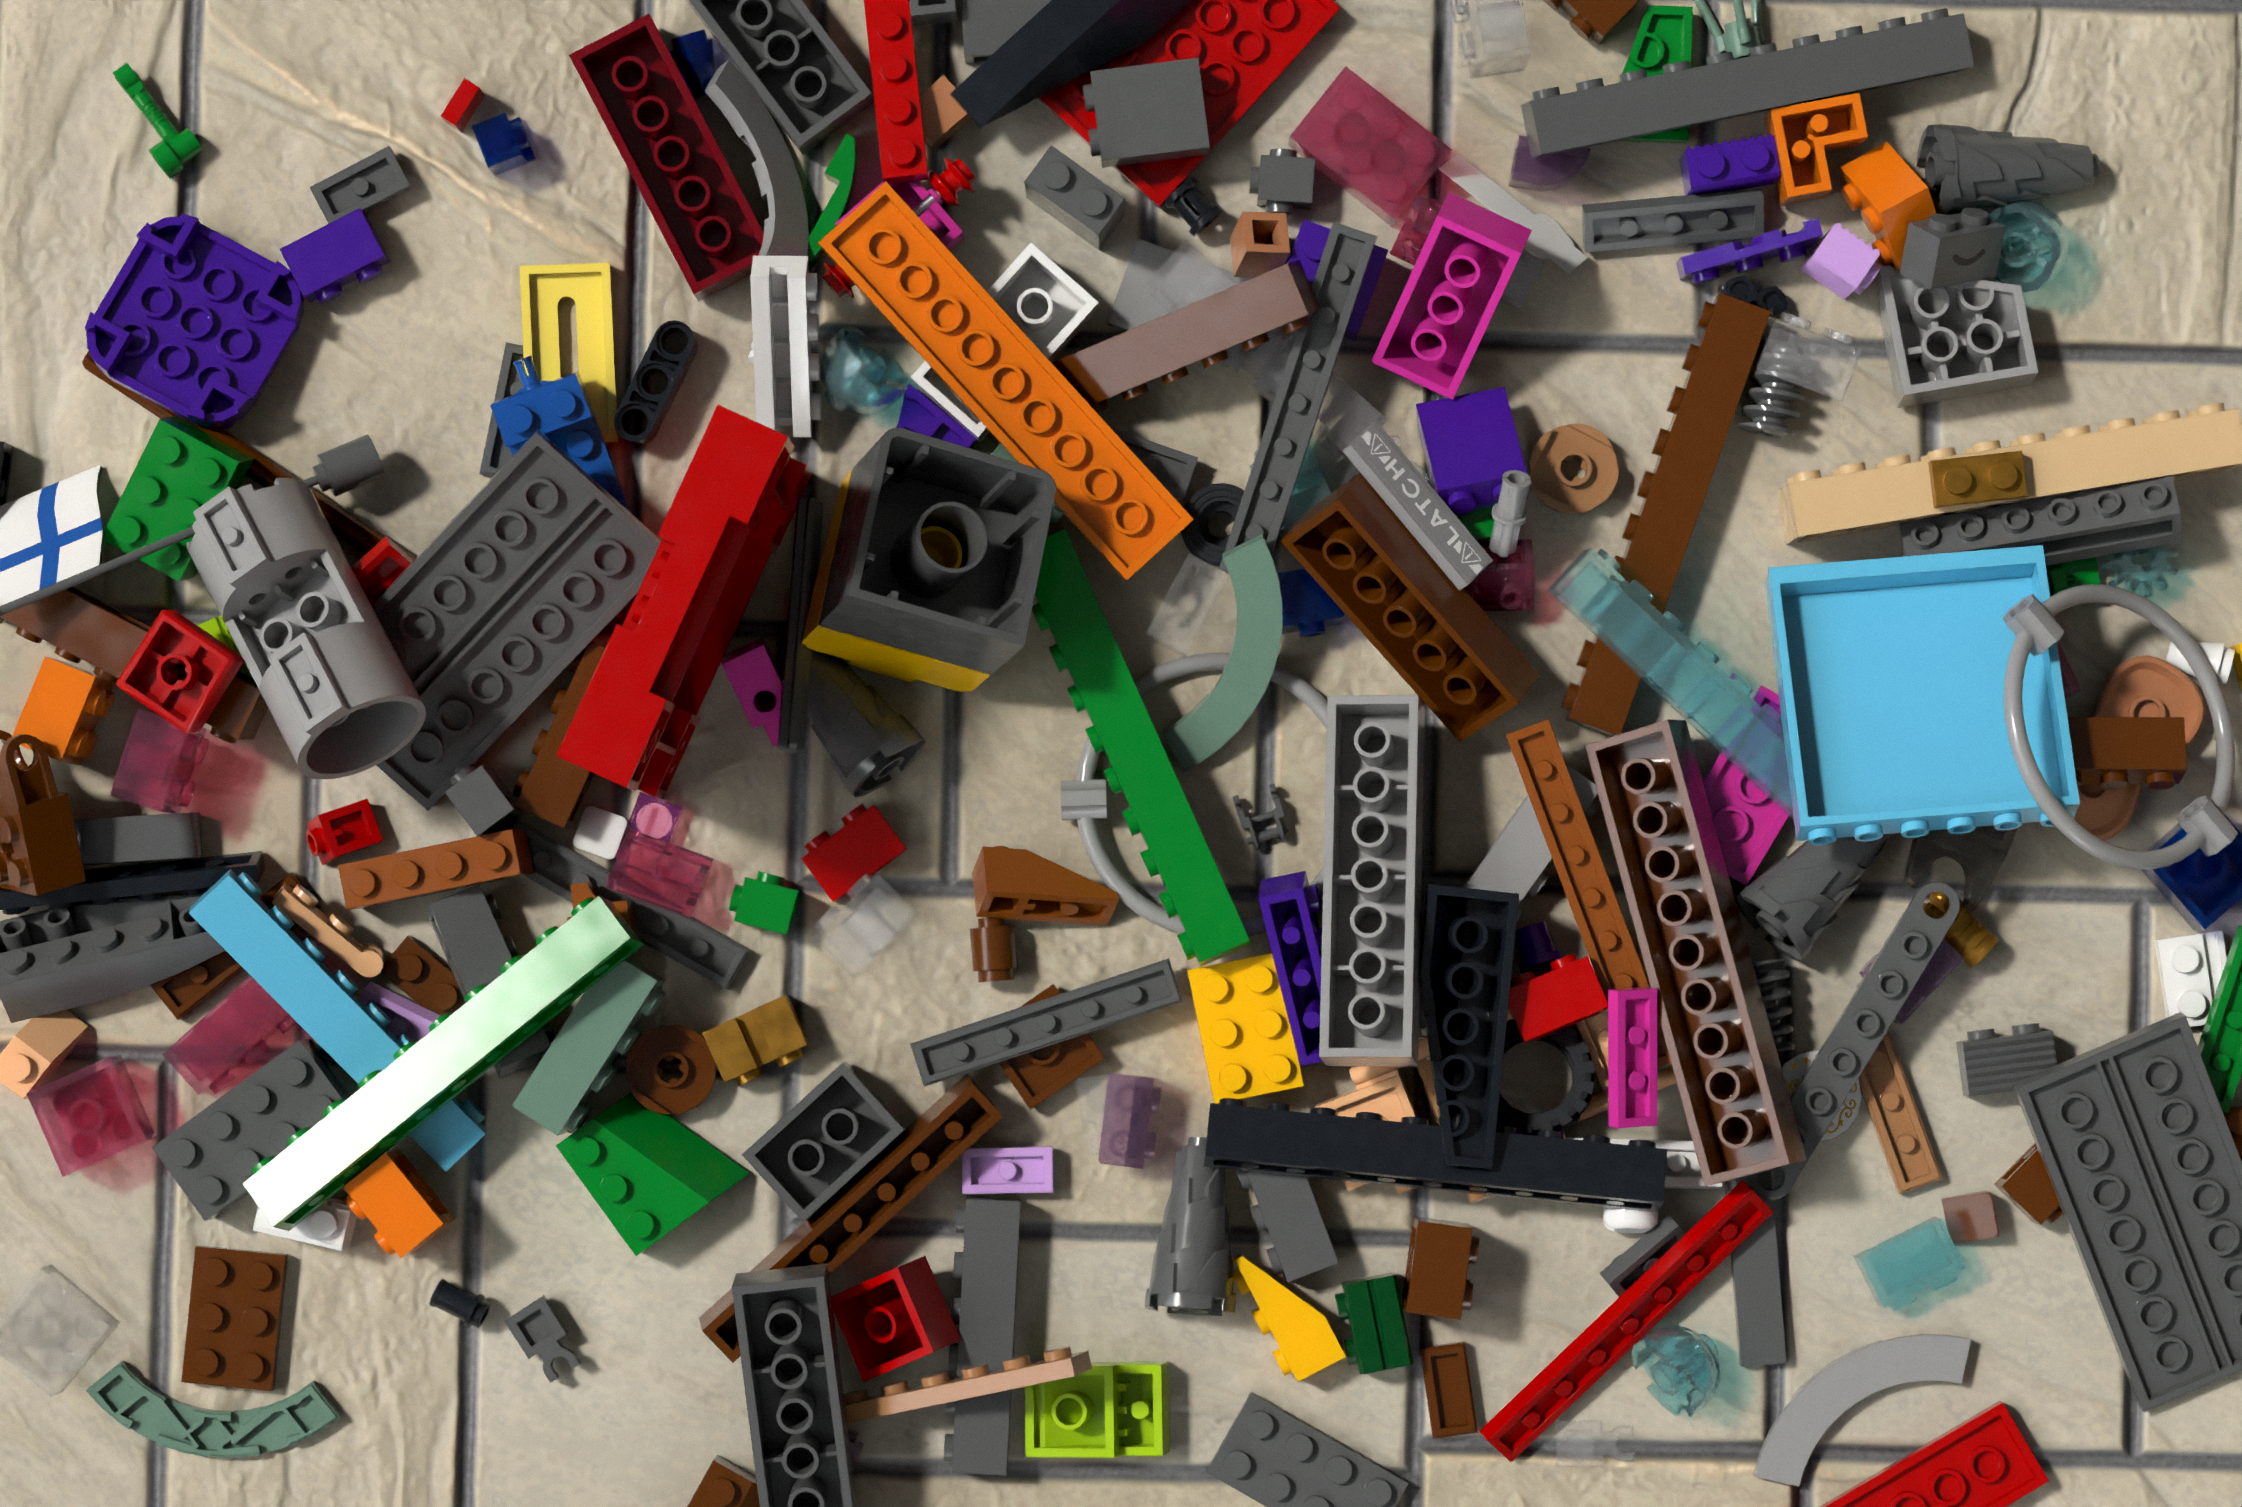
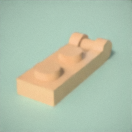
M284 883L274 895L273 905L279 906L294 922L360 975L371 978L381 972L384 954L379 946L375 944L362 945L350 935L354 929L344 919L335 913L328 917L315 907L319 901L308 890L298 884L293 889L287 883Z

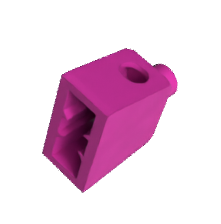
M764 637L724 655L722 666L752 728L763 724L772 745L776 746L783 678ZM763 690L770 691L774 701L768 705H761L756 694Z

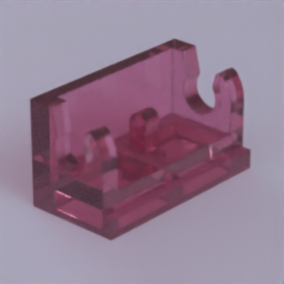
M628 829L625 838L616 852L615 858L617 860L608 876L605 887L691 918L702 898L714 858Z

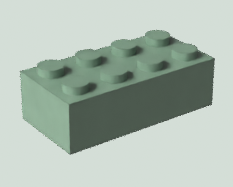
M628 957L585 991L512 1104V1107L557 1136L568 1133L569 1130L572 1132L575 1129L578 1130L593 1109V1107L587 1104L594 1092H603L617 1072V1069L611 1066L619 1053L622 1055L624 1053L628 1054L634 1042L639 1038L642 1031L636 1028L642 1016H652L663 1001L666 993L660 988L666 980Z

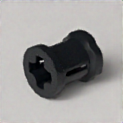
M1194 176L1180 185L1164 202L1168 209L1173 207L1191 227L1189 233L1193 237L1206 229L1223 212L1220 205L1214 206L1197 188L1198 181ZM1187 200H1189V201L1195 206V208L1199 211V214H1198L1197 211L1188 203Z

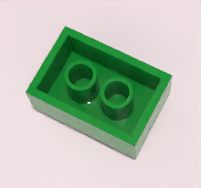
M177 416L159 419L104 530V541L128 554L192 527L196 521L193 514L196 509L228 486L235 490L240 488L254 458ZM193 536L138 559L179 582L195 577L198 572L186 546V542H191Z

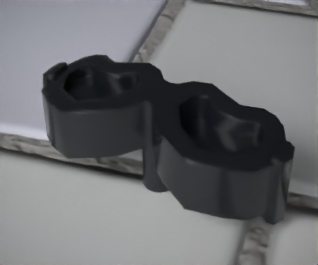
M1746 276L1734 277L1718 287L1719 293L1747 303H1754L1755 306L1771 311L1772 315L1786 311L1788 308L1786 297L1777 286L1766 287L1757 292L1755 285Z

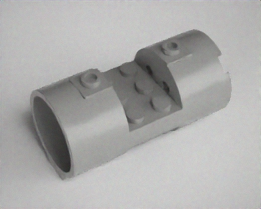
M276 478L275 486L254 490L251 484L236 490L228 486L193 512L196 518L192 525L195 535L191 542H186L187 550L300 771L314 779H336L362 772L385 761L406 746L416 736L425 721L426 708L353 572L314 494L307 484L293 478Z

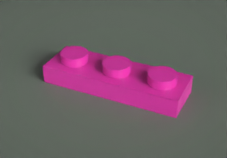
M1656 988L1608 989V1094L1610 1127L1629 1128L1658 1125Z

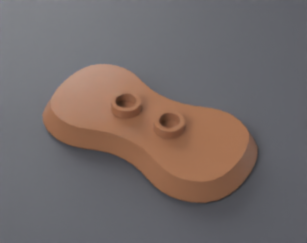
M2145 655L2126 660L2112 671L2103 687L2099 704L2093 717H2184L2187 747L2197 737L2202 727L2205 705L2199 689L2186 674L2165 660ZM2082 784L2081 787H2078L2080 805L2074 819L2098 838L2104 841L2111 839L2123 831L2131 821L2144 784H2128L2125 788L2115 790L2104 789L2100 784Z

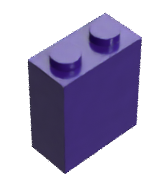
M1505 387L1455 396L1453 400L1444 398L1416 404L1418 432L1432 488L1454 514L1462 515L1472 510L1491 507L1498 503L1503 481L1502 476L1506 471L1517 470L1527 474Z

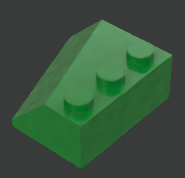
M632 1092L556 1145L635 1256L641 1254L750 1174L745 1168L719 1152L717 1148L698 1137L672 1116L661 1115L645 1108L636 1100Z

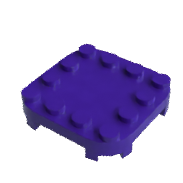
M181 213V216L166 217L151 225L147 222L137 233L138 241L95 314L92 312L89 314L85 326L87 348L97 368L113 382L190 423L206 428L229 429L254 406L296 334L304 314L302 293L291 271L278 260L276 263L206 227L196 217Z

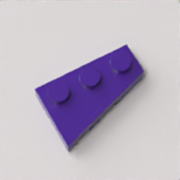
M1819 218L1803 222L1804 226L1799 232L1787 234L1786 230L1777 229L1751 239V244L1743 245L1742 241H1736L1680 257L1676 263L1680 281L1692 278L1694 284H1701L1720 278L1719 271L1736 267L1737 273L1740 274L1764 267L1762 260L1779 256L1781 263L1806 257V249L1811 248L1823 236Z

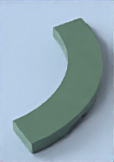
M1263 534L1222 554L1235 591L1237 625L1231 652L1221 677L1212 691L1189 713L1163 729V735L1183 772L1207 759L1223 747L1240 730L1257 707L1274 672L1280 650L1283 627L1282 597L1273 556Z
M122 1361L86 1390L103 1410L126 1428L134 1430L160 1446L182 1453L205 1457H245L279 1450L305 1440L342 1417V1414L315 1381L297 1393L267 1406L236 1411L211 1410L180 1402L161 1393L138 1376L125 1361Z

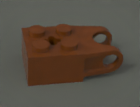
M0 730V740L3 742L0 752V888L39 896L85 882L86 878L68 793L57 791L48 754L43 743L38 738L28 734L12 737L10 733ZM26 743L32 748L33 760L29 766L22 756L20 744Z

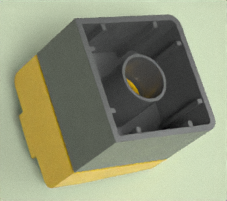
M889 429L841 482L813 589L802 644L806 645L809 649L849 660L848 665L912 683L916 679L955 691H973L1025 646L1056 493V485L1052 476L1034 467L907 429Z

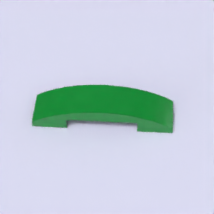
M847 133L824 172L827 180L838 186L808 238L807 256L809 271L825 253L818 242L836 227L835 223L847 213L853 195L857 173V145L855 138Z

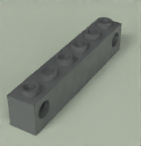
M2173 475L1899 523L1904 556L2043 545L2046 566L2182 542L2181 512Z

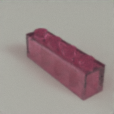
M306 933L296 934L302 942L309 937ZM328 957L322 961L334 974L338 971V968ZM250 975L162 1055L198 1095L207 1094L209 1091L217 1095L236 1078L232 1071L244 1060L249 1065L269 1049L270 1046L265 1041L278 1029L282 1034H285L297 1022Z

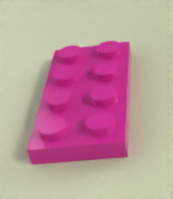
M1763 685L1757 689L1703 779L1729 878L1744 887L1749 883L1793 810L1779 695Z

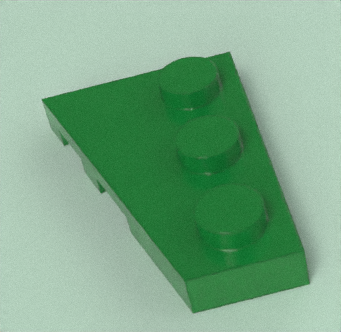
M1648 5L1622 74L1646 69L1647 77L1664 74L1662 66L1689 60L1691 67L1693 7ZM1689 127L1621 141L1687 144L1689 141Z

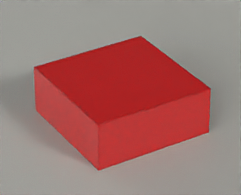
M464 78L441 114V118L446 124L462 133L484 99L485 94L480 87Z

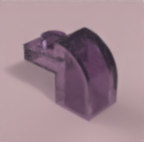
M1520 135L1515 145L1508 186L1540 192L1559 189L1567 185L1578 175L1588 159L1591 148H1582L1532 159L1527 136Z

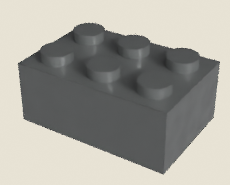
M845 1061L749 1147L742 1156L797 1217L804 1222L899 1136L906 1127Z

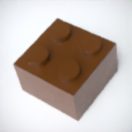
M1413 1216L1402 1296V1306L1407 1313L1461 1320L1462 1309L1470 1310L1473 1297V1283L1466 1279L1468 1264L1476 1265L1479 1237L1472 1234L1473 1228L1467 1223Z

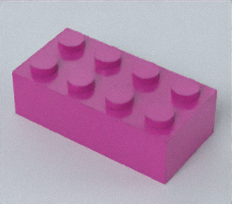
M1449 192L1434 221L1371 362L1453 400L1532 230Z

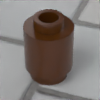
M1000 918L978 919V928L969 929L973 972L978 971V982L1015 979L1014 968H1018L1015 926L1005 925V919Z

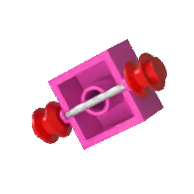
M945 157L946 169L941 174L929 171V184L934 191L932 189L927 191L919 181L889 185L951 252L965 238L960 227L940 205L943 203V200L946 204L960 206L958 194L964 189L974 193L975 189L971 183L976 177L959 158L952 163ZM883 182L835 223L836 226L877 190ZM824 263L823 266L828 271L822 277L838 297H842L847 293L853 299L852 287L855 284L838 265L833 267Z

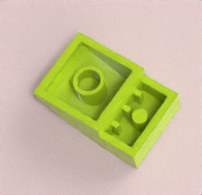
M1169 1361L1091 1362L1093 1369L1077 1376L1024 1387L1026 1457L1115 1458L1117 1456H1164L1170 1452Z

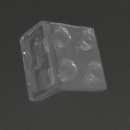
M1782 312L1780 319L1769 317L1766 325L1770 326L1771 330L1755 370L1843 401L1862 351L1852 346L1855 337L1826 327L1822 335L1809 331L1811 321Z

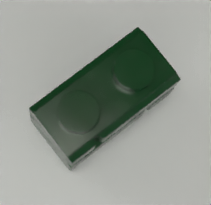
M1390 1272L1341 1282L1343 1293L1335 1294V1300L1340 1321L1349 1320L1352 1337L1343 1339L1348 1365L1357 1364L1360 1374H1368L1414 1364L1396 1273Z

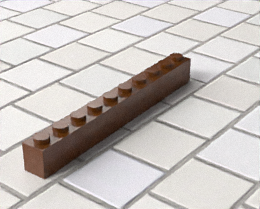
M1722 293L1717 295L1713 304L1707 301L1704 303L1696 326L1704 329L1698 346L1690 344L1681 368L1689 371L1683 388L1675 386L1666 411L1673 413L1668 430L1660 428L1651 452L1658 456L1654 471L1652 473L1645 470L1636 495L1644 498L1638 515L1634 513L1629 514L1621 538L1629 540L1623 557L1615 555L1606 579L1613 582L1608 600L1600 597L1591 621V623L1598 625L1593 642L1584 641L1576 665L1583 667L1578 684L1569 683L1561 708L1568 710L1565 718L1566 721L1611 737L1622 732L1771 312L1769 310Z

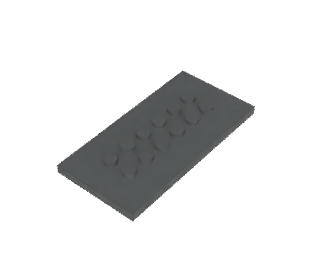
M539 429L371 605L426 708L425 721L416 736L396 754L376 766L427 811L445 794V791L453 786L450 779L466 766L473 765L638 593L661 543V540Z
M2179 1012L2013 1083L2012 1085L2139 1408L2146 1412L2241 1371L2242 1161L2186 1016Z

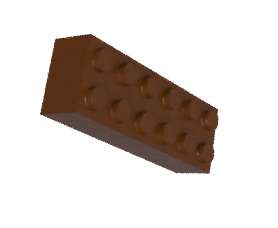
M1361 473L1354 476L1305 512L1282 538L1281 543L1415 693L1419 695L1459 742L1518 705L1540 676L1537 670L1464 588L1460 591Z

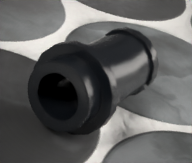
M445 1279L438 1283L429 1303L430 1306H435L463 1320L464 1326L470 1328L472 1325L480 1328L491 1307V1303L484 1301L485 1295L479 1294L476 1297L448 1283Z

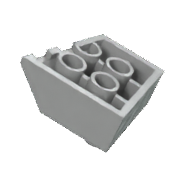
M1881 267L1878 272L1880 317L1898 408L2031 386L2039 372L2021 285L1977 280L1929 289L1902 275L1900 270H1894V267Z

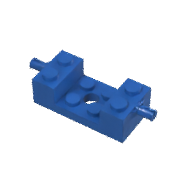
M532 356L523 358L529 375L526 373L522 359L514 361L513 364H515L523 388L514 395L495 401L490 405L505 446L510 448L512 456L539 429L632 514L579 371L552 381H540Z

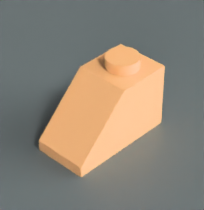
M69 1009L32 1018L12 1038L0 1054V1082L22 1099L35 1098L90 1026Z

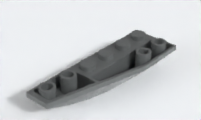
M260 893L258 897L262 900V894ZM203 894L162 896L152 900H140L138 898L119 899L117 902L106 905H95L92 901L77 902L66 909H48L0 921V999L11 1023L100 1002L146 987L183 972L226 951L189 914L190 907Z

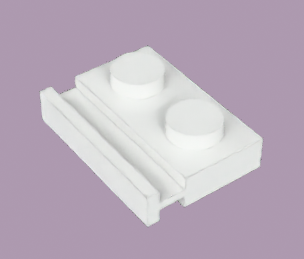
M2223 931L2154 940L2166 1018L2181 1012L2186 1016L2190 1027L2205 1025L2227 960Z

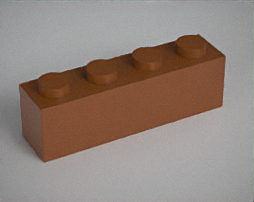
M510 829L481 835L480 837L476 836L338 865L346 910L363 909L534 874L526 829Z

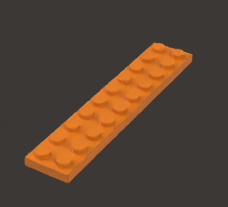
M886 181L818 242L819 246L1018 463L1043 470L1052 476L1056 485L1054 503L1125 581L1133 576L1194 520Z

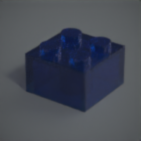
M2232 822L2231 824L2238 833L2234 840L2220 850L2219 853L2207 857L2199 848L2190 856L2172 865L2156 869H2141L2193 930L2207 929L2242 898V833ZM2178 823L2147 851L2170 846L2185 837L2187 833Z

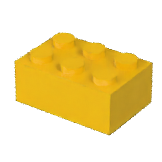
M1272 953L1187 970L1214 1103L1218 1104L1219 1100L1223 1098L1243 1099L1304 1086Z

